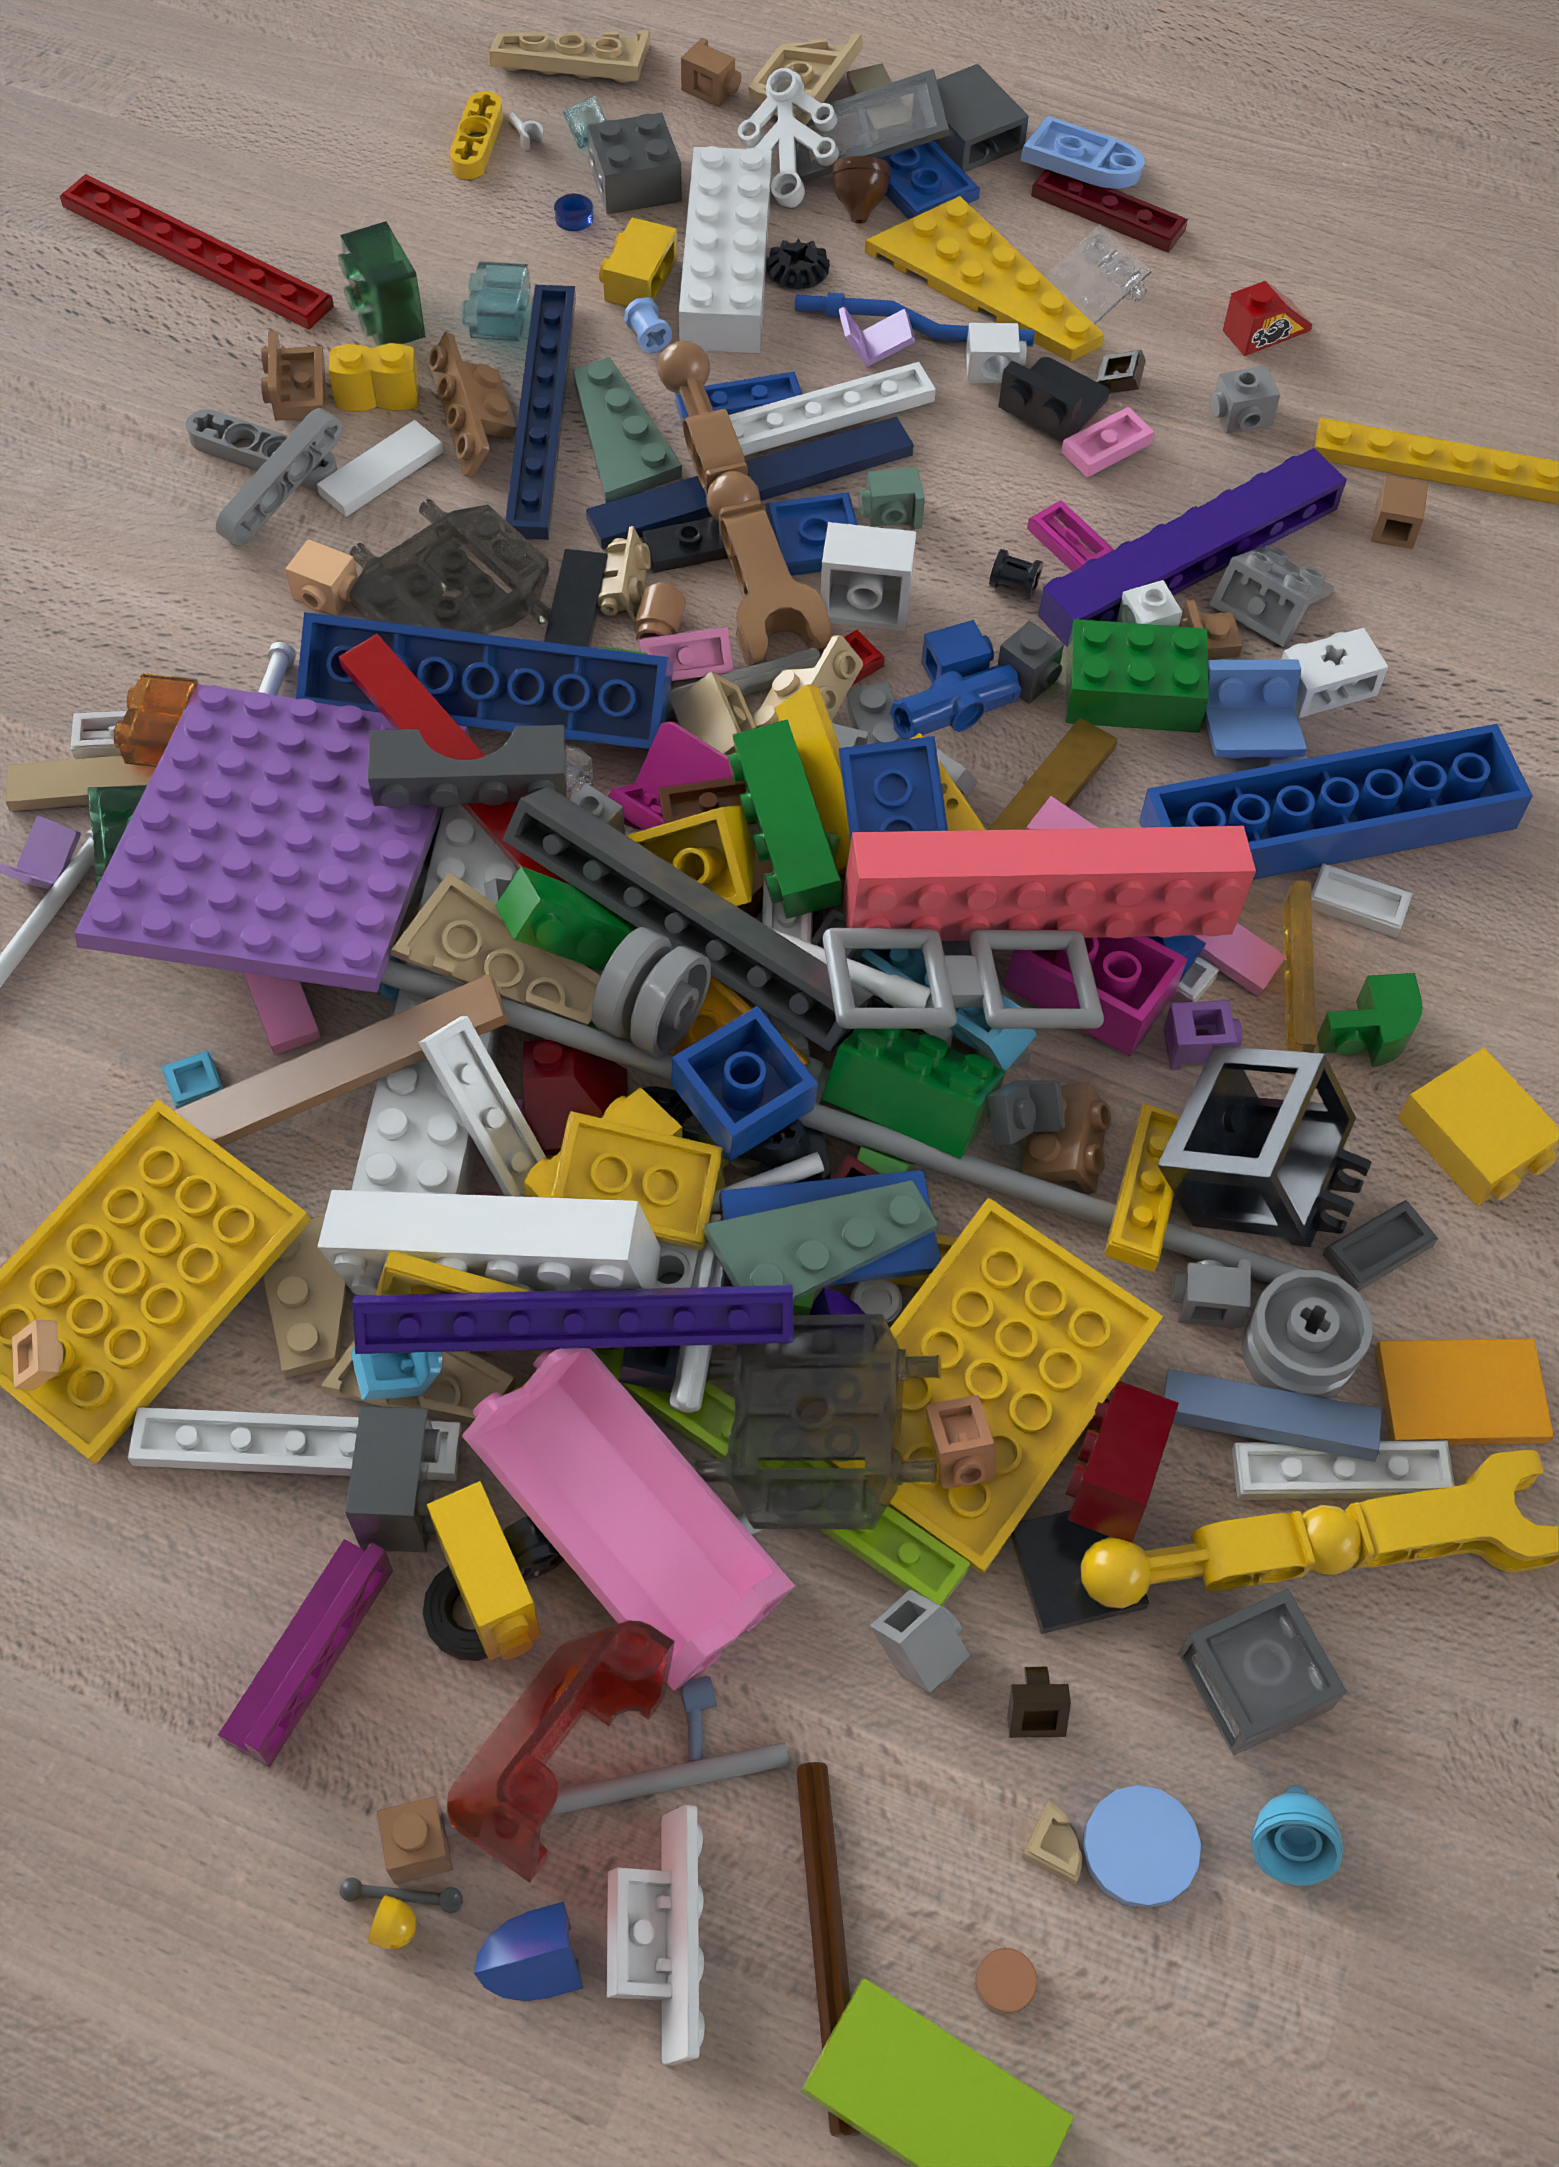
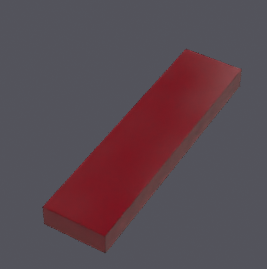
M1047 169L1044 170L1032 185V197L1167 253L1171 251L1186 231L1188 219L1113 188L1095 186Z

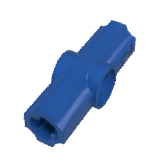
M1010 664L1005 666L997 665L966 677H962L956 671L947 672L937 678L929 690L893 702L890 715L893 720L894 730L901 739L908 737L911 739L919 733L925 735L947 726H951L957 732L965 731L976 724L985 712L1018 701L1022 691L1018 681V673Z

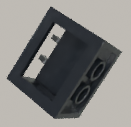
M1213 1046L1158 1162V1167L1193 1226L1288 1238L1291 1245L1311 1247L1317 1231L1341 1234L1346 1227L1347 1222L1345 1220L1337 1219L1329 1215L1325 1210L1337 1211L1349 1217L1353 1209V1201L1334 1194L1330 1190L1359 1193L1362 1189L1364 1181L1347 1175L1343 1169L1354 1170L1366 1176L1372 1162L1369 1159L1343 1149L1356 1116L1325 1053ZM1244 1070L1296 1075L1284 1100L1259 1098ZM1315 1088L1323 1103L1310 1102Z

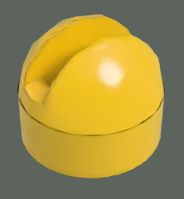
M385 1895L374 1917L368 1943L384 1949L395 1950L407 1945L416 1932V1916L413 1909L402 1900Z

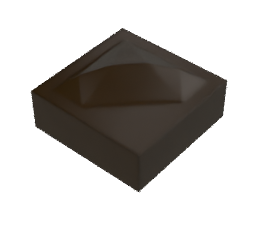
M1136 350L1104 355L1096 382L1106 386L1110 391L1109 394L1139 390L1146 362L1143 351Z

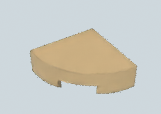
M1047 1801L1022 1858L1075 1886L1082 1867L1079 1841L1067 1815L1055 1804Z

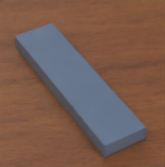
M1168 1369L1163 1397L1179 1403L1173 1420L1175 1424L1376 1462L1380 1446L1382 1409Z

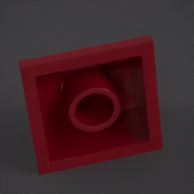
M551 1040L524 1041L523 1094L525 1120L545 1156L557 1155L561 1151L566 1124L571 1111L602 1118L606 1109L613 1101L621 1096L628 1097L627 1069L613 1061Z

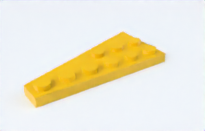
M961 196L865 240V253L874 258H877L880 254L894 261L893 268L906 274L911 270L926 278L927 286L977 313L984 309L995 315L996 323H1018V328L1035 330V344L1069 362L1103 345L1104 333Z

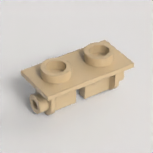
M634 526L629 527L627 540L616 538L607 547L606 553L608 555L604 569L606 578L602 579L598 605L601 607L602 613L609 616L616 615L618 611L627 610L633 622H635L645 589L646 569H649L651 566V555L648 545L641 542Z

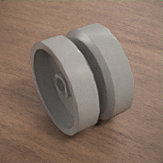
M637 928L629 933L620 943L604 968L592 1003V1020L596 1027L617 1038H624L631 1034V1040L635 1047L655 1057H665L687 1035L699 1014L711 980V963L708 957L688 947L678 946L673 950L669 938L649 928Z
M1294 1270L1276 1277L1262 1292L1256 1308L1247 1323L1242 1339L1244 1363L1254 1381L1260 1386L1327 1399L1335 1397L1350 1382L1357 1370V1366L1368 1352L1373 1335L1370 1310L1356 1289L1341 1277L1321 1270Z

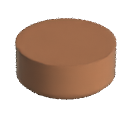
M1011 1948L994 1950L982 1960L975 1977L976 1991L982 2003L993 2012L1003 2015L1017 2013L1029 2004L1036 1992L1037 1975L1031 1961L1020 1951Z

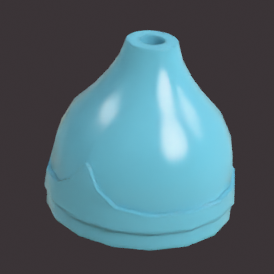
M1298 1785L1288 1787L1284 1794L1272 1798L1258 1814L1251 1838L1255 1862L1262 1871L1278 1882L1295 1886L1314 1885L1329 1879L1339 1869L1343 1857V1843L1336 1818L1323 1802L1309 1795L1305 1788Z

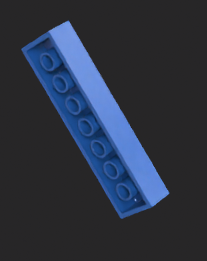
M304 612L296 689L297 700L310 699L315 703L340 707L351 705L364 711L381 713L342 669L339 661V656L378 634L452 719L461 726L512 733L515 726L564 725L565 739L650 750L660 725L667 722L674 660L669 657Z
M1492 724L1148 788L1139 824L1141 828L1244 826L1256 869L1253 878L1255 880L1321 867L1322 863L1327 865L1514 830L1517 829L1533 795L1498 724Z

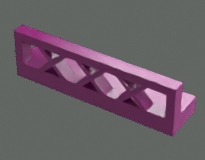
M345 1539L342 1541L218 1733L222 1741L269 1768L271 1767L393 1573V1568L383 1548L370 1543L367 1549L364 1550Z

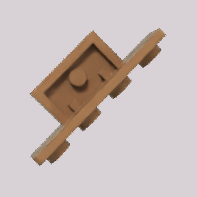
M444 332L438 345L431 349L428 364L433 373L437 394L442 402L448 428H450L455 444L456 456L459 458L464 476L474 477L489 451L486 434L511 440L517 425L499 370L484 364L477 365L462 361L454 334Z

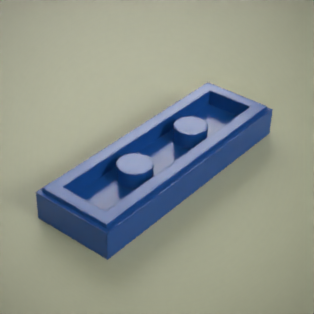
M795 371L704 386L713 411L726 409L728 415L802 395ZM675 393V403L682 423L683 418L689 416L681 395Z

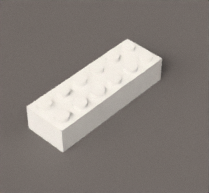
M715 146L694 147L679 303V341L693 342L701 346L704 351L760 353L771 197L772 150L718 148Z
M331 1190L317 1246L351 1291L358 1296L375 1295L390 1250L530 1291L653 1289L656 1285L661 1255V1246L638 1201Z

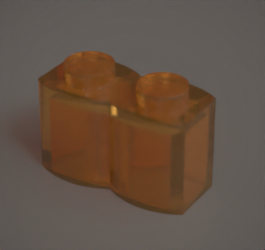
M143 672L136 686L132 685L129 688L127 694L128 710L123 720L117 721L114 728V745L120 749L125 764L157 767L198 685L197 679Z

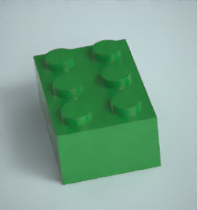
M1073 619L1066 660L1065 723L1075 724L1079 718H1082L1096 726L1200 732L1209 700L1208 634L1206 628Z
M856 1029L838 1048L822 1100L961 1159L988 1123L990 1116L987 1095L1001 1088L1006 1071L995 1067L990 1059L982 1055H967L948 1047V1044L937 1036L919 1035L908 1029Z

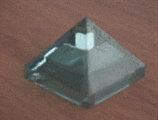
M595 95L563 111V115L579 149L588 145L587 125L606 120Z

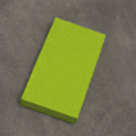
M865 1977L855 1989L800 2091L911 2167H1051L1074 2119L1073 2115Z

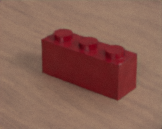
M1120 1380L1116 1383L1111 1399H1105L1103 1403L1098 1402L1095 1415L1089 1427L1097 1429L1099 1432L1088 1429L1077 1459L1087 1463V1466L1075 1464L1065 1495L1075 1498L1068 1517L1069 1521L1116 1539L1133 1542L1152 1491L1178 1408V1402Z

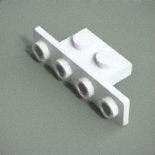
M683 1805L662 1816L661 1871L617 1867L608 1872L607 1998L662 2001V2063L664 2065H677L697 2059L699 2057V2047L703 2042L705 2033L704 2017L699 2010V1982L704 1971V1956L699 1947L698 1919L701 1916L704 1902L703 1891L698 1884V1857L702 1850L703 1833L701 1826L697 1824V1807L692 1805Z

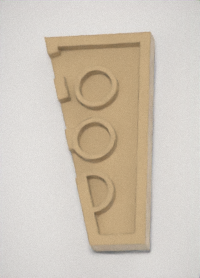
M637 30V38H619V31H603V37L586 39L581 36V31L566 32L559 35L556 39H549L546 32L497 33L489 51L490 66H500L508 71H518L521 69L537 70L545 75L557 73L575 74L582 79L594 77L612 78L619 83L638 81L650 47V30Z
M448 872L391 949V956L464 984L490 974L496 981L500 996L586 1026L592 1020V1003L601 976L584 964L514 940L495 906L496 904L450 872Z

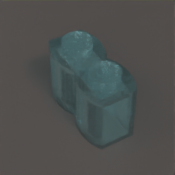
M479 261L476 273H470L468 292L470 298L469 300H463L462 323L463 325H469L470 338L520 340L531 288L528 264Z

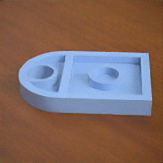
M1050 116L1044 119L1024 144L1020 159L1021 161L1095 186L1113 189L1127 188L1137 184L1141 178L1145 163L1141 152L1122 140Z

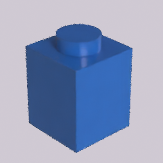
M974 620L924 634L921 663L932 684L941 675L950 671H956L962 677H966L988 669L990 661L994 659V650L987 635L982 636Z

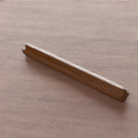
M808 1762L799 1765L796 1774L823 2050L851 1997L828 1767L823 1762ZM828 2111L829 2130L832 2136L850 2137L860 2134L859 2131Z

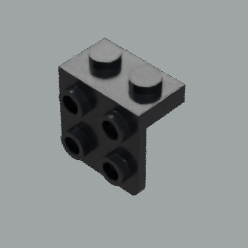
M1050 357L1040 358L1031 369L1012 360L1003 369L998 407L1063 442L1064 439L1078 433L1108 401L1110 391L1106 386Z

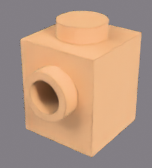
M310 539L304 543L285 568L292 599L304 603L311 609L323 610L335 616L340 614L348 602H352L356 598L360 588V579L357 576L354 556Z

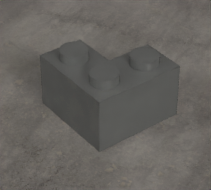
M360 1406L345 1513L360 1548L364 1550L367 1549L370 1543H373L385 1551L426 1553L428 1535H436L427 1504L434 1501V1483L427 1482L429 1463L438 1462L441 1434L440 1429H433L427 1409Z

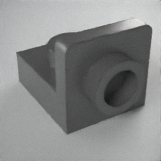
M1015 1080L987 1095L993 1145H1012L1033 1132H1059L1065 1128L1061 1084L1059 1081Z

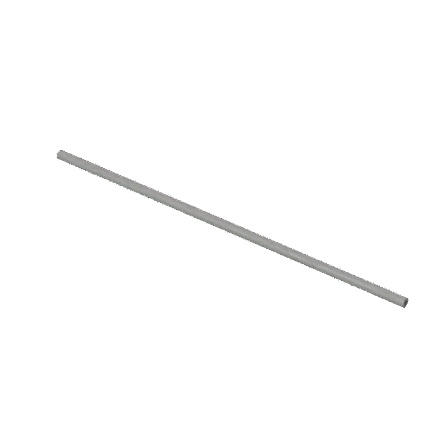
M390 959L381 981L383 984L427 999H433L464 985ZM501 997L509 1021L508 1024H505L507 1026L671 1081L672 1057L674 1055L667 1054L665 1057H655L635 1047L630 1040L617 1038L609 1033ZM816 1103L814 1104V1110L799 1118L805 1127L1109 1230L1111 1228L1115 1204L964 1154L959 1159L887 1127ZM1167 1223L1162 1248L1200 1261H1218L1226 1267L1237 1268L1240 1259L1251 1260V1278L1271 1284L1276 1277L1291 1271L1307 1270Z

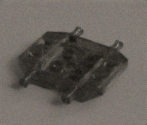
M427 499V504L424 501L421 503L419 513L431 525L381 557H376L363 543H357L358 548L354 545L350 550V555L354 556V560L363 568L362 573L349 593L351 604L367 620L488 635L492 631L514 625L529 614L538 624L543 625L545 624L544 619L548 622L553 614V611L540 600L549 574L548 558L488 504L447 513L438 507L432 499ZM464 545L513 591L507 594L494 582L490 575L485 574L458 547ZM455 589L462 591V593L455 598L451 596H442V594L448 590Z
M882 1314L793 1315V1343L738 1344L735 1358H710L706 1381L734 1380L735 1418L729 1434L726 1460L697 1459L694 1464L695 1470L705 1482H726L727 1485H731L749 1523L754 1529L874 1530L898 1490V1485H903V1483H936V1460H903L900 1454L904 1381H908L909 1378L940 1379L941 1357L940 1355L908 1356L906 1349L899 1348ZM822 1401L828 1404V1412L821 1421L809 1424L801 1420V1412L810 1402ZM865 1460V1468L759 1469V1461L845 1462Z

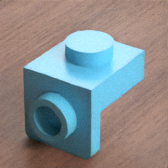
M355 1347L350 1352L362 1401L423 1396L439 1375L442 1367L441 1352L355 1354Z

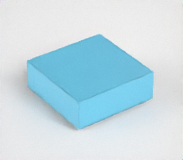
M209 1050L161 1067L176 1109L223 1090Z

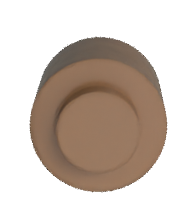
M657 583L644 589L634 625L637 642L638 639L678 633L686 600L675 586L668 583Z

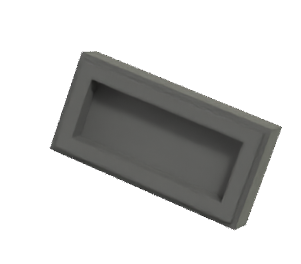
M1404 1200L1328 1245L1323 1256L1339 1276L1359 1292L1432 1248L1437 1242L1438 1237L1409 1202Z

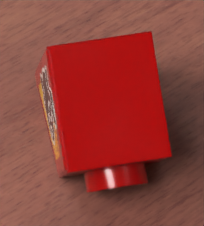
M1262 281L1231 293L1222 331L1238 350L1246 356L1311 331L1313 324L1287 296L1267 281Z

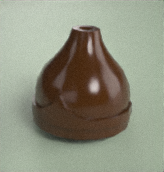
M847 156L837 159L833 163L832 178L834 190L838 199L848 210L852 222L866 223L872 210L886 195L891 175L890 164L887 161L871 156Z

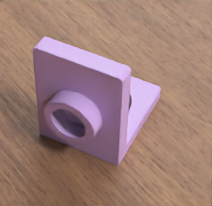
M845 307L839 309L845 338L866 367L915 343L909 315L905 309L861 331Z
M38 815L17 867L0 863V872L26 884L50 890L69 865L81 833Z

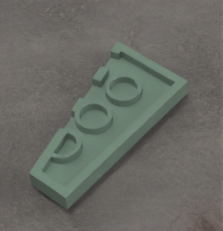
M611 357L574 369V385L583 419L586 422L588 438L593 449L597 473L602 483L605 503L635 495L682 478V465Z
M911 1180L705 1224L703 1233L734 1287L792 1285L794 1302L934 1232L938 1223Z

